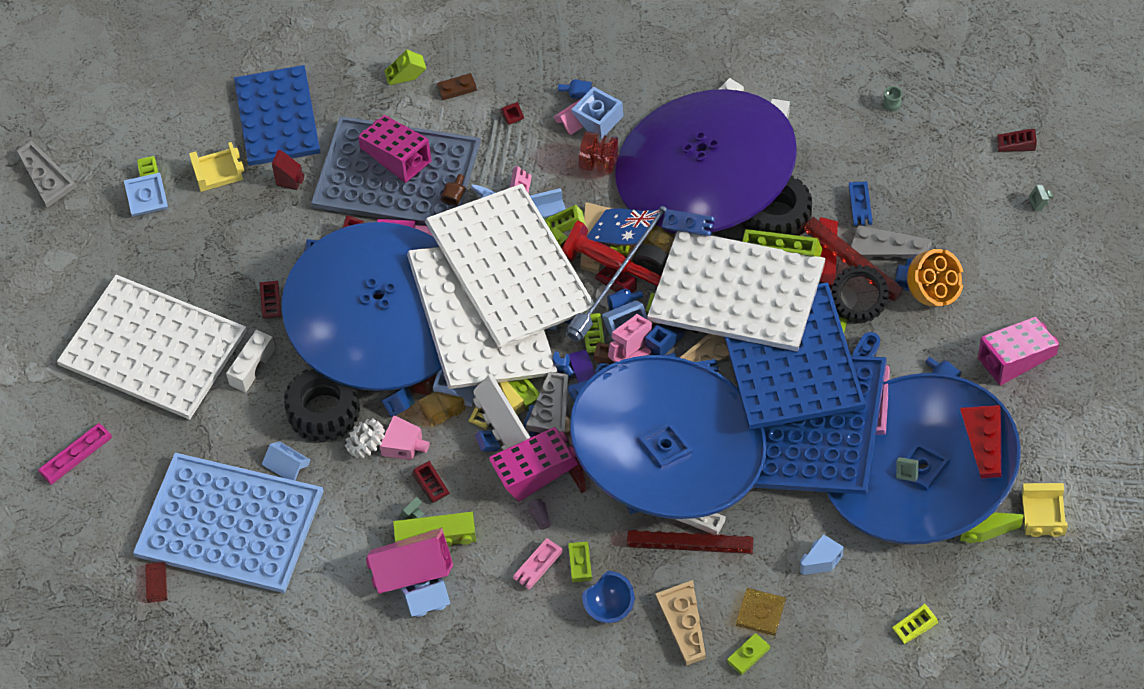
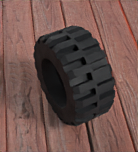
M791 175L784 189L773 201L789 205L792 208L790 212L783 215H771L762 210L755 216L742 222L743 227L747 228V230L800 236V234H804L807 231V227L811 223V193H809L808 187L805 184L803 185L800 179H794V176Z
M306 369L302 371L303 374H297L293 378L294 382H289L288 390L284 394L286 415L292 429L299 433V436L302 438L308 437L310 441L314 442L316 439L320 440V442H326L327 439L332 441L336 440L339 435L342 437L347 434L346 430H351L355 426L354 422L359 418L360 403L357 388L336 383L314 369L309 371ZM330 395L339 399L338 404L327 412L315 413L305 408L307 403L317 396Z

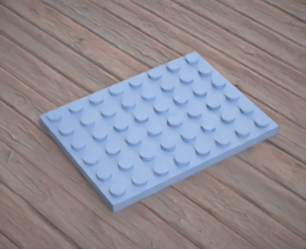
M175 453L133 552L134 557L285 593L324 492L323 487Z

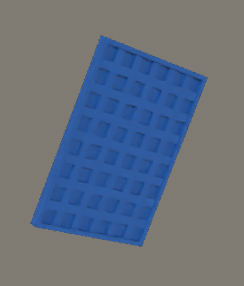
M828 282L818 284L798 352L724 337L749 430L866 408Z

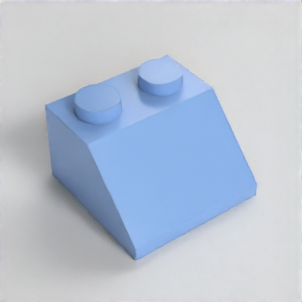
M592 87L571 109V112L587 132L600 139L624 116L622 102L595 87Z
M635 300L602 314L607 332L613 341L615 340L612 338V332L636 314L648 320L643 303Z
M442 578L401 588L412 617L424 616L431 610H442L446 608V605L450 604Z

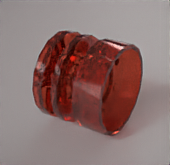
M586 131L579 152V169L592 171L595 164H597L598 173H602L604 170L605 174L610 175L618 157V137L612 136L609 141V135H604L600 142L599 133Z

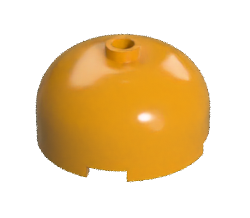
M932 249L918 254L909 265L907 272L909 290L913 297L924 305L931 307L949 305L962 292L961 272H963V269L957 257L948 250Z

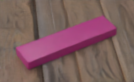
M100 423L96 424L39 468V474L52 485L112 438L111 434Z

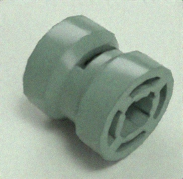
M890 86L885 89L883 106L886 110L897 111L901 107L902 90L896 86Z

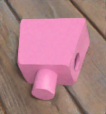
M393 416L384 435L385 438L382 439L380 450L381 456L412 460L416 451L427 453L430 442L422 440V432L418 426Z

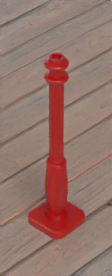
M576 221L562 248L567 259L573 261L577 253H583L598 263L618 270L627 257L604 244L588 239L586 236L588 228L583 222ZM631 259L621 271L622 273L628 272L656 286L659 285L661 275L631 262Z

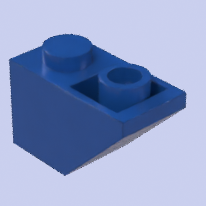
M658 324L645 337V346L651 350V354L664 356L685 335V332L675 326Z

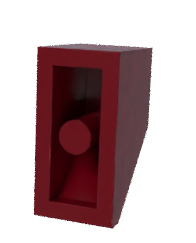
M278 150L272 162L276 186L297 190L299 184H302L304 181L301 165L282 150Z

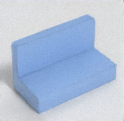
M560 188L530 196L543 219L566 209Z
M279 441L269 445L262 465L285 479L295 481L299 470L308 467L310 459Z

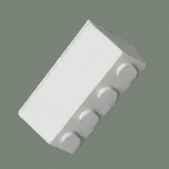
M492 373L489 374L474 389L475 398H473V402L478 409L482 408L484 412L482 416L487 425L491 423L494 430H492V433L497 441H502L503 446L501 448L504 451L529 439L530 436Z

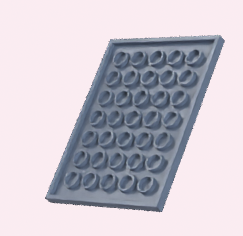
M340 116L311 202L313 208L381 219L415 221V224L427 226L425 223L426 218L463 205L480 148L481 138L408 127L429 139L432 162L408 182L404 183L360 148L358 136L363 130L368 129L374 121ZM458 174H462L465 178L461 185L466 187V192L459 204L453 206L442 202L440 197L444 191L445 184L447 182H455Z

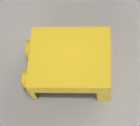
M232 142L228 143L229 149L199 158L196 151L189 153L201 192L243 180L242 172H245L242 161L238 162L237 160L240 158L237 147L233 148Z
M1064 483L1023 484L1021 497L1025 535H1031L1032 537L1042 535L1059 537L1066 535L1068 526L1067 522H1065Z

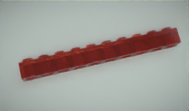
M812 217L805 224L804 230L806 233L814 238H818L819 242L835 256H838L842 262L849 266L854 265V267H857V265L865 267L867 265L871 269L875 268L878 273L880 272L888 286V299L895 301L902 294L903 288L815 217ZM863 277L866 280H868V282L871 285H874L878 289L875 282H873L869 278Z
M628 530L627 547L753 554V537Z

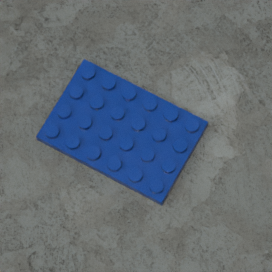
M305 65L234 77L249 166L273 162L278 150H282L291 158L321 153Z

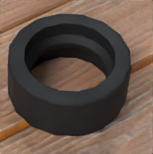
M643 244L637 249L632 261L662 276L668 254L656 246Z

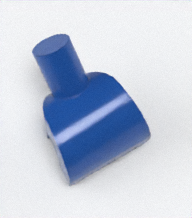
M555 351L553 363L557 368V373H565L568 375V378L574 376L575 373L569 366L570 356L566 354L565 358H560V352Z

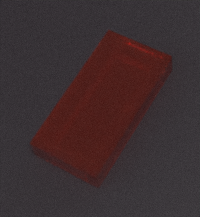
M166 563L145 564L147 602L167 601Z

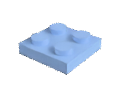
M160 173L124 180L132 217L168 209Z

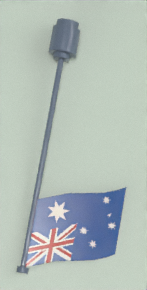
M661 206L659 210L650 211L621 208L607 209L587 235L590 240L601 244L617 246L635 245V247L587 314L577 313L571 321L566 335L571 340L578 342L593 325L590 317L591 313L661 215L665 214L666 208L664 206Z

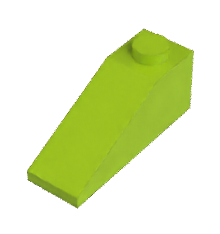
M994 512L976 527L960 534V541L967 543L983 542L1021 528L1023 514Z

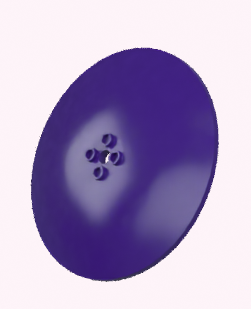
M729 89L691 93L660 106L640 121L631 131L620 149L616 162L615 178L617 189L627 209L650 211L659 210L661 206H664L668 210L715 217L714 222L707 221V223L713 224V229L705 228V230L710 232L720 231L755 216L781 193L795 167L797 158L796 137L784 113L774 104L758 95ZM665 214L661 215L653 227L662 231L677 233V231L662 228Z

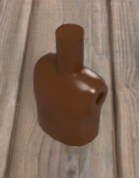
M458 174L455 182H447L445 184L444 191L440 197L442 202L453 206L459 204L466 192V187L461 185L465 178L464 175Z

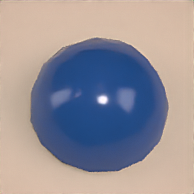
M607 571L597 583L583 592L582 599L583 606L591 617L597 621L609 624L621 621L631 612L635 596L633 586L626 577L617 572Z

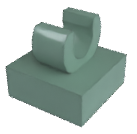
M1036 185L1028 196L1034 211H1041L1045 205L1049 204V198H1053L1052 192L1049 190L1045 191L1043 185Z
M899 457L897 459L896 478L916 482L918 479V460Z
M416 497L402 510L400 516L404 520L410 516L412 519L422 518L424 513L418 509L422 502Z

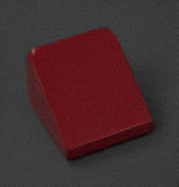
M518 102L500 109V113L507 125L524 119Z

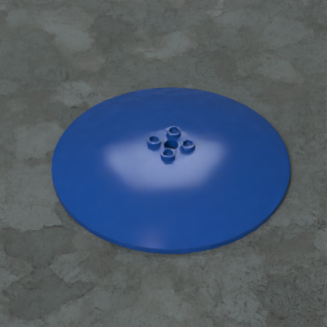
M369 222L336 230L310 246L291 269L282 297V316L285 330L299 356L324 377L336 383L362 390L399 389L424 381L442 370L407 257L409 250L439 247L435 238L421 230L406 225ZM379 293L383 295V298L377 300L373 298V295Z
M645 355L613 363L600 370L586 382L580 390L571 412V442L575 455L586 474L599 488L616 501L652 516L671 519H693L709 516L728 509L748 494L757 482L766 458L764 428L749 430L738 387L718 372L683 358ZM660 444H668L670 447L664 448Z
M919 373L885 381L884 385L888 383L886 435H876L868 492L867 494L827 492L830 501L839 514L852 526L867 535L887 542L911 545L928 544L947 540L971 530L998 509L1016 481L1021 460V446L1019 434L1011 414L1002 402L987 389L957 376L940 373ZM1000 405L1001 477L981 478L960 408ZM899 457L918 460V466L924 463L928 465L925 469L918 468V479L916 482L896 478L897 459Z

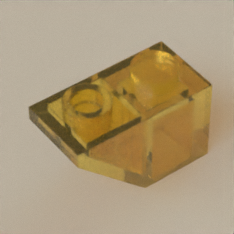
M434 392L419 400L420 411L431 427L440 425L446 419L457 416L465 410L464 399L460 396Z

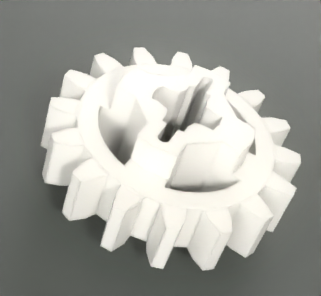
M366 419L365 423L360 421L359 426H354V431L348 433L350 437L346 438L347 444L345 447L356 458L359 456L364 458L366 454L370 456L371 451H376V446L382 444L380 440L385 438L383 435L385 430L375 419L371 421Z

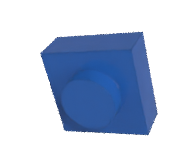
M478 431L475 434L481 451L496 452L500 448V444L492 431Z

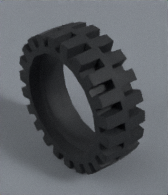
M853 265L849 269L845 268L842 273L837 275V279L833 282L832 297L836 310L848 321L852 320L854 323H859V321L866 323L867 320L872 321L875 317L880 316L888 303L889 295L886 280L880 272L878 273L875 268L871 269L870 266L865 265L863 267L862 265H857V267H854ZM863 276L871 279L878 287L879 296L877 302L866 311L851 310L842 300L841 292L843 286L848 280Z

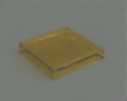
M747 588L736 626L776 636L786 597Z

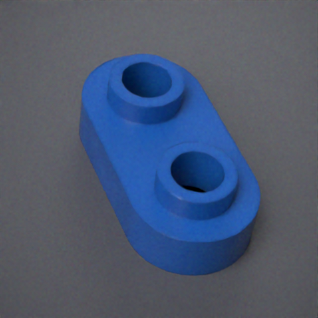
M874 332L865 333L854 349L853 356L874 357L880 347L879 335Z

